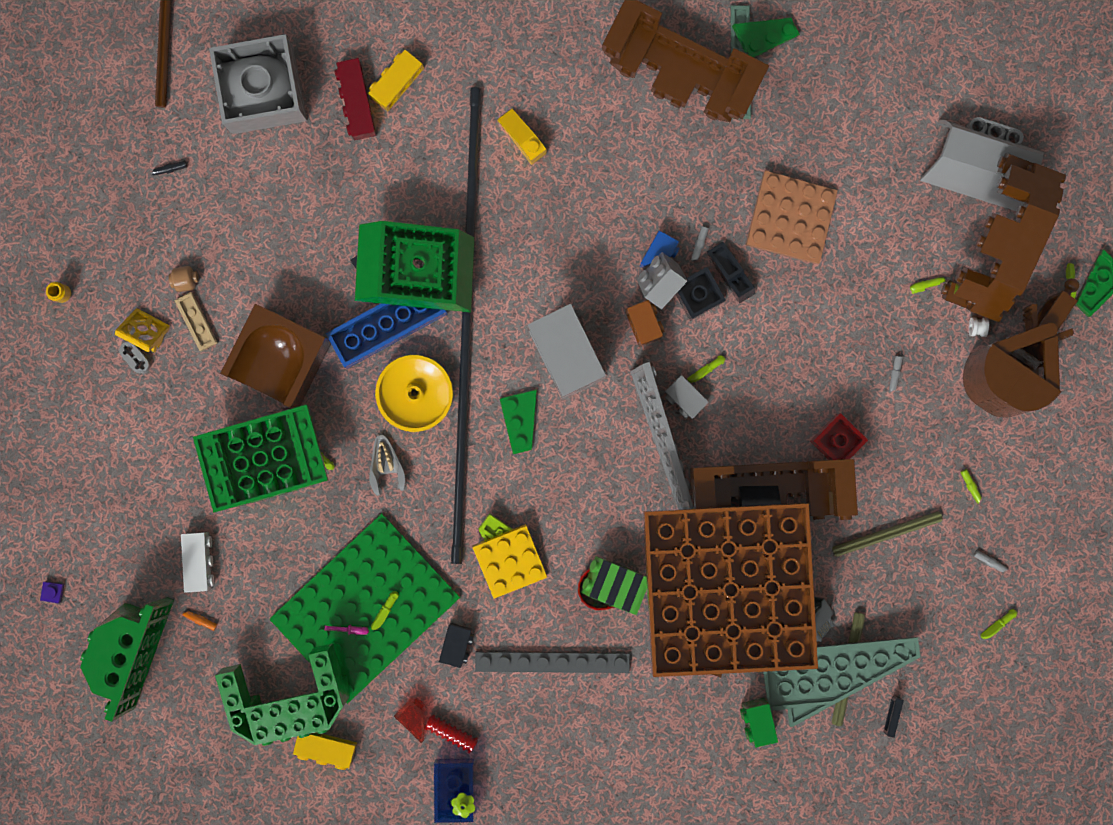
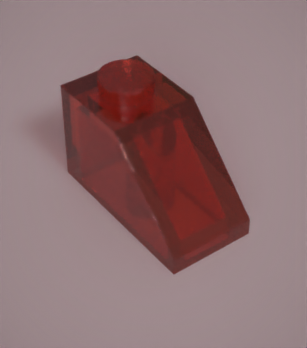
M411 697L395 713L394 717L422 744L426 738V715L423 708L425 705L418 698L414 699Z

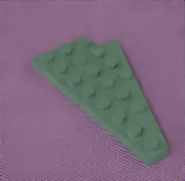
M918 637L817 646L818 669L763 672L767 702L770 705L771 711L787 709L789 726L793 727L920 658Z

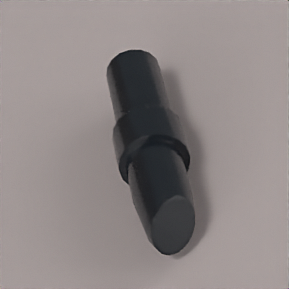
M184 160L173 164H165L164 166L154 168L152 175L173 173L174 171L187 168V163Z

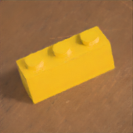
M406 50L395 56L391 67L385 68L378 82L375 81L369 88L370 92L368 94L370 98L387 112L424 70L423 64Z
M315 732L304 738L297 736L293 755H297V758L307 761L312 759L316 760V763L320 765H327L328 763L335 765L336 769L346 770V768L349 769L352 765L357 742Z

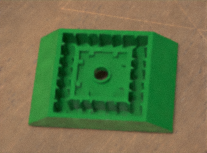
M390 221L360 224L354 301L471 312L474 237L459 229ZM413 260H421L423 267L416 268L413 265Z

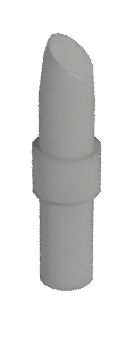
M701 227L698 239L694 245L695 248L691 262L699 259L709 228Z
M895 356L893 370H891L889 393L897 388L903 357Z
M978 550L973 555L987 566L993 567L1000 572L1009 570L993 557L987 556Z

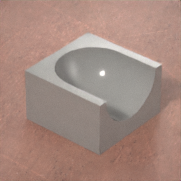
M286 34L209 48L222 124L232 134L307 121L295 50Z
M571 304L528 324L529 333L562 400L604 380L606 376Z

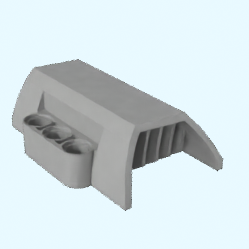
M981 117L974 118L966 127L950 121L939 120L938 125L950 128L941 156L921 176L920 181L1017 211L1018 207L1022 206L1024 202L997 192L999 189L997 188L998 181L1002 176H1005V174L997 172L999 169L997 167L998 161L1001 156L1007 153L1041 165L1045 152L1022 145L1024 136L1020 130ZM972 124L979 127V132L973 130ZM991 130L997 133V138L991 135ZM1009 136L1015 138V143L1010 142Z

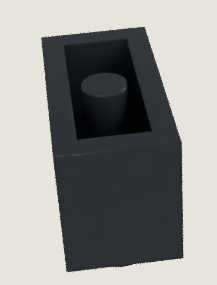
M449 623L439 658L440 663L461 668L463 663L467 664L469 653L466 652L467 646L472 645L474 634L471 633L472 628Z

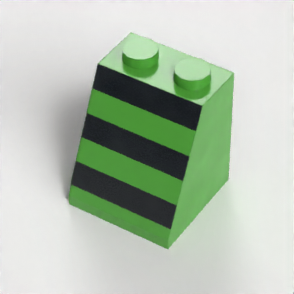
M596 556L590 564L588 577L583 582L582 593L637 615L647 590V577L635 570Z

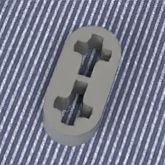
M125 342L120 346V355L136 373L145 374L150 370L151 363L137 346L130 342ZM126 347H133L131 352L135 355L134 357L130 354H125L127 351ZM136 359H138L140 362L145 361L144 369L137 368L139 364L137 363Z

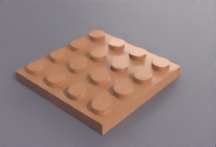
M764 171L745 245L794 259L820 264L838 190Z

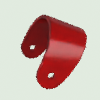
M590 568L586 569L581 574L578 582V595L581 599V602L584 603L588 608L594 610H607L615 608L611 605L605 607H594L588 604L583 599L582 594L580 592V583L583 577L590 571Z

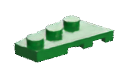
M792 18L739 23L732 26L745 54L753 58L800 35Z
M1104 249L1100 251L1076 299L1078 301L1075 305L1087 317H1091L1113 295V258Z
M537 390L500 398L513 454L532 450Z

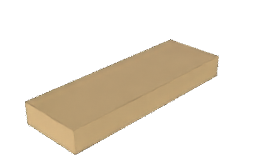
M193 292L174 300L199 351L202 352L216 345L218 342Z

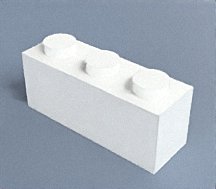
M208 532L181 534L184 593L212 590L211 586H214V575H211L210 567H213V556L209 552V548L212 547V537L209 536Z

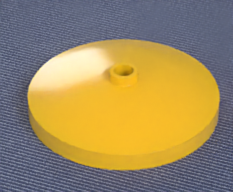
M406 355L395 359L382 371L376 384L375 397L380 413L391 425L404 431L420 432L436 426L443 420L452 403L453 389L447 372L435 360L422 355ZM412 389L418 391L417 396L411 394Z

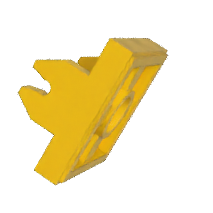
M136 308L115 330V335L147 352L152 351L155 353L157 347L159 348L162 344L163 337L168 332L170 325ZM151 324L155 326L157 332L151 330ZM141 325L146 326L148 330L140 331L137 327ZM134 327L136 332L132 335L130 331ZM141 335H149L153 339L141 340L139 337Z

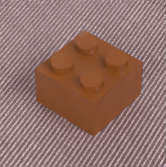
M649 300L626 309L625 313L639 348L663 337L662 334L665 331L661 321L657 322L655 317L657 310L653 303L650 304Z

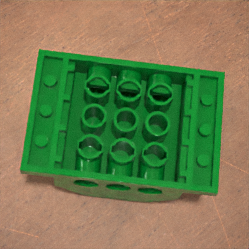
M308 405L193 437L213 513L263 501L329 481Z
M166 597L148 603L142 608L124 603L100 623L94 631L90 632L87 642H89L87 650L83 651L80 661H82L80 668L91 692L111 700L108 701L104 710L106 713L105 720L113 722L136 708L174 599Z

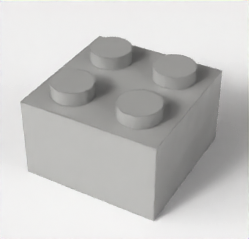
M661 252L658 256L654 257L650 266L640 273L637 282L644 297L660 309H663L683 287L687 279L679 264Z

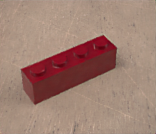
M359 58L336 62L337 69H334L336 80H340L341 87L338 90L340 98L344 99L345 106H342L344 117H348L349 124L346 125L348 135L352 136L354 141L377 136Z

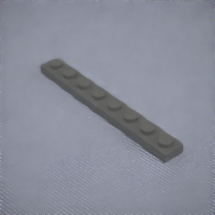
M475 652V672L629 673V653Z

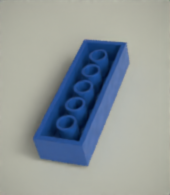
M379 304L327 332L326 335L343 367L348 369L448 314L446 310Z

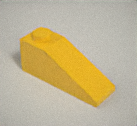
M513 109L497 120L531 165L547 154L546 148Z

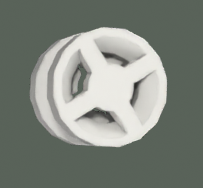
M971 317L969 320V336L980 335L981 337H987L989 332L988 318L980 320L976 317Z

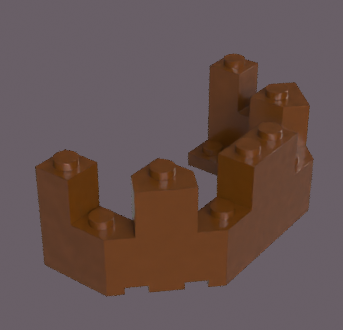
M624 0L602 44V51L611 58L609 63L621 75L627 78H635L642 63L647 64L646 67L652 71L659 70L651 92L658 99L663 100L665 98L669 100L670 104L676 108H685L694 88H696L699 94L711 96L703 111L708 118L731 122L732 118L743 120L770 65L735 48L728 59L661 26L662 12L638 0Z
M1007 153L1000 157L997 167H999L997 172L1005 174L998 181L997 188L999 189L997 192L1024 203L1016 211V221L996 213H992L985 221L984 227L986 229L983 235H980L977 239L976 246L978 247L976 250L998 259L997 263L994 262L990 269L991 276L964 266L963 270H959L956 276L957 283L949 280L948 284L945 283L941 290L944 300L997 322H1000L1003 318L1001 313L1004 310L1008 312L1016 301L1014 297L1016 295L1021 296L1027 287L1059 217L1060 209L1056 207L1057 203L1060 204L1062 201L1064 190L1060 188V184L1064 183L1066 179V174Z
M854 459L690 468L692 500H694V509L731 507V500H739V486H778L781 504H787V493H789V497H800V493L806 492L809 516H813V520L825 519V515L840 516V520H852V516L858 515Z

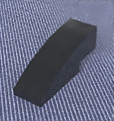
M724 242L707 251L714 266L739 304L756 294L755 287L745 275L744 269Z

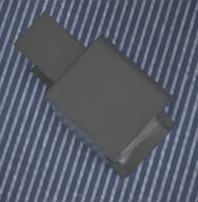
M814 597L816 639L821 642L822 638L835 624L830 618L833 612L825 598Z

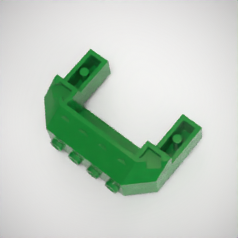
M333 643L314 647L308 655L318 688L316 692L262 703L259 694L249 695L241 664L222 668L215 675L231 731L253 745L262 744V746L270 745L277 740L285 742L292 739V737L299 736V738H304L311 733L317 732L322 734L329 731L349 698L347 675L342 676Z

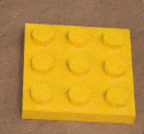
M526 524L472 545L493 599L547 578Z

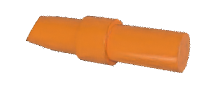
M191 611L182 614L196 624L213 631L216 630L218 625L204 616L197 615Z

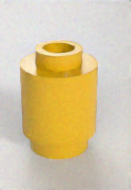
M52 282L46 288V295L52 301L65 303L71 297V290L65 284Z

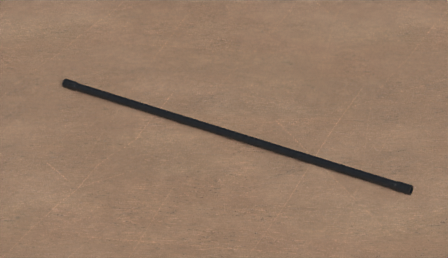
M478 87L470 88V131L465 233L474 237V240L479 118L482 89ZM472 304L471 312H462L451 564H462L463 557L462 533Z

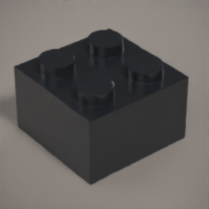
M708 267L687 277V282L675 294L690 321L726 301Z

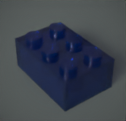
M474 758L435 759L434 823L474 822L475 811L469 813L467 818H462L460 815L453 813V806L451 804L452 799L456 798L459 793H465L467 796H473V804L475 805Z

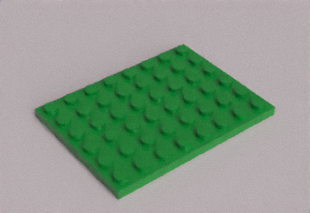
M382 513L269 620L309 663L308 655L314 647L333 643L342 676L347 675L349 698L346 702L348 704L461 597ZM397 591L398 599L393 604L386 620L381 627L372 630L371 625L389 598V594ZM351 625L366 627L369 629V633L367 635H348V632L327 631L324 629L325 626L348 627Z

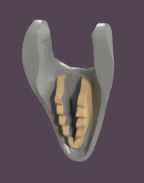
M378 435L374 441L369 481L371 488L379 496L382 492V489L379 487V477L384 474L397 473L398 488L404 491L405 474L388 439L384 435Z

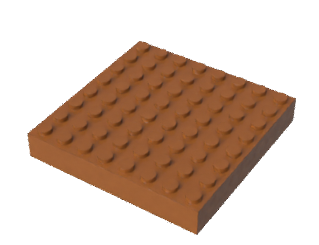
M808 503L643 511L651 671L653 677L818 669Z

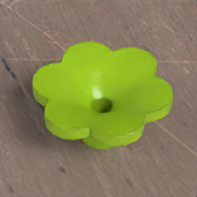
M459 793L456 798H453L451 802L453 813L460 815L462 818H467L469 813H473L475 811L473 796Z

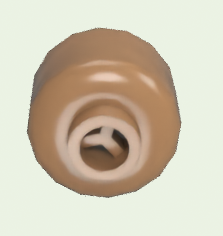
M190 266L173 268L168 276L171 288H174L177 292L193 290L196 283L199 282L197 271H193Z

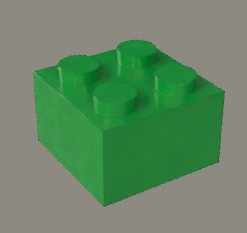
M760 698L743 702L740 714L744 723L747 724L744 731L749 743H753L755 748L778 743L770 705L766 699Z

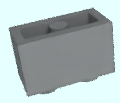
M682 375L664 392L666 394L664 398L671 405L676 404L680 408L678 412L685 419L688 417L693 419L709 403Z

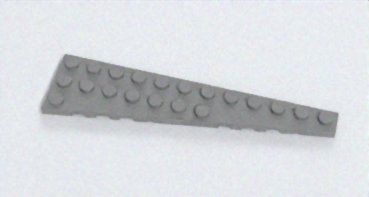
M650 362L642 364L630 371L673 497L678 509H694L688 491L691 489L690 483L687 478H684V466L678 458V449L673 441L671 428L667 422L654 379L656 377L655 368L650 365Z

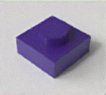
M44 581L40 601L61 603L64 584Z

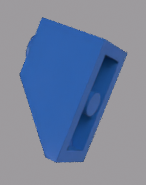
M658 231L640 267L650 266L654 257L658 256L661 252L675 258L680 249L677 247L679 241Z

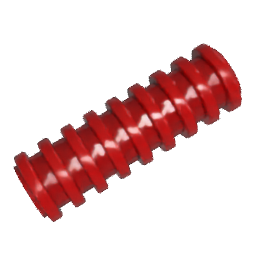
M434 714L431 715L425 730L429 729L431 730L430 733L434 732L436 736L440 735L441 739L446 738V741H451L452 745L457 744L458 748L462 747V750L465 751L466 749L469 754L472 753L478 742L477 737L472 738L471 734L467 735V732H461L462 729L458 730L456 726L452 727L451 723L447 724L445 720L441 721L440 717L435 718Z

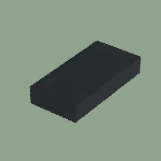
M892 696L883 730L884 734L895 738L904 702L903 699L897 696Z

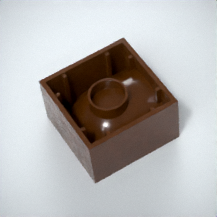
M254 304L220 374L264 393L293 409L301 406L331 343L327 338L262 306Z

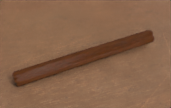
M160 0L155 106L158 108H165L167 103L172 0Z

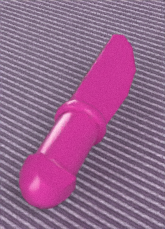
M351 625L348 627L325 626L324 629L327 631L348 632V635H367L369 633V629L366 627Z

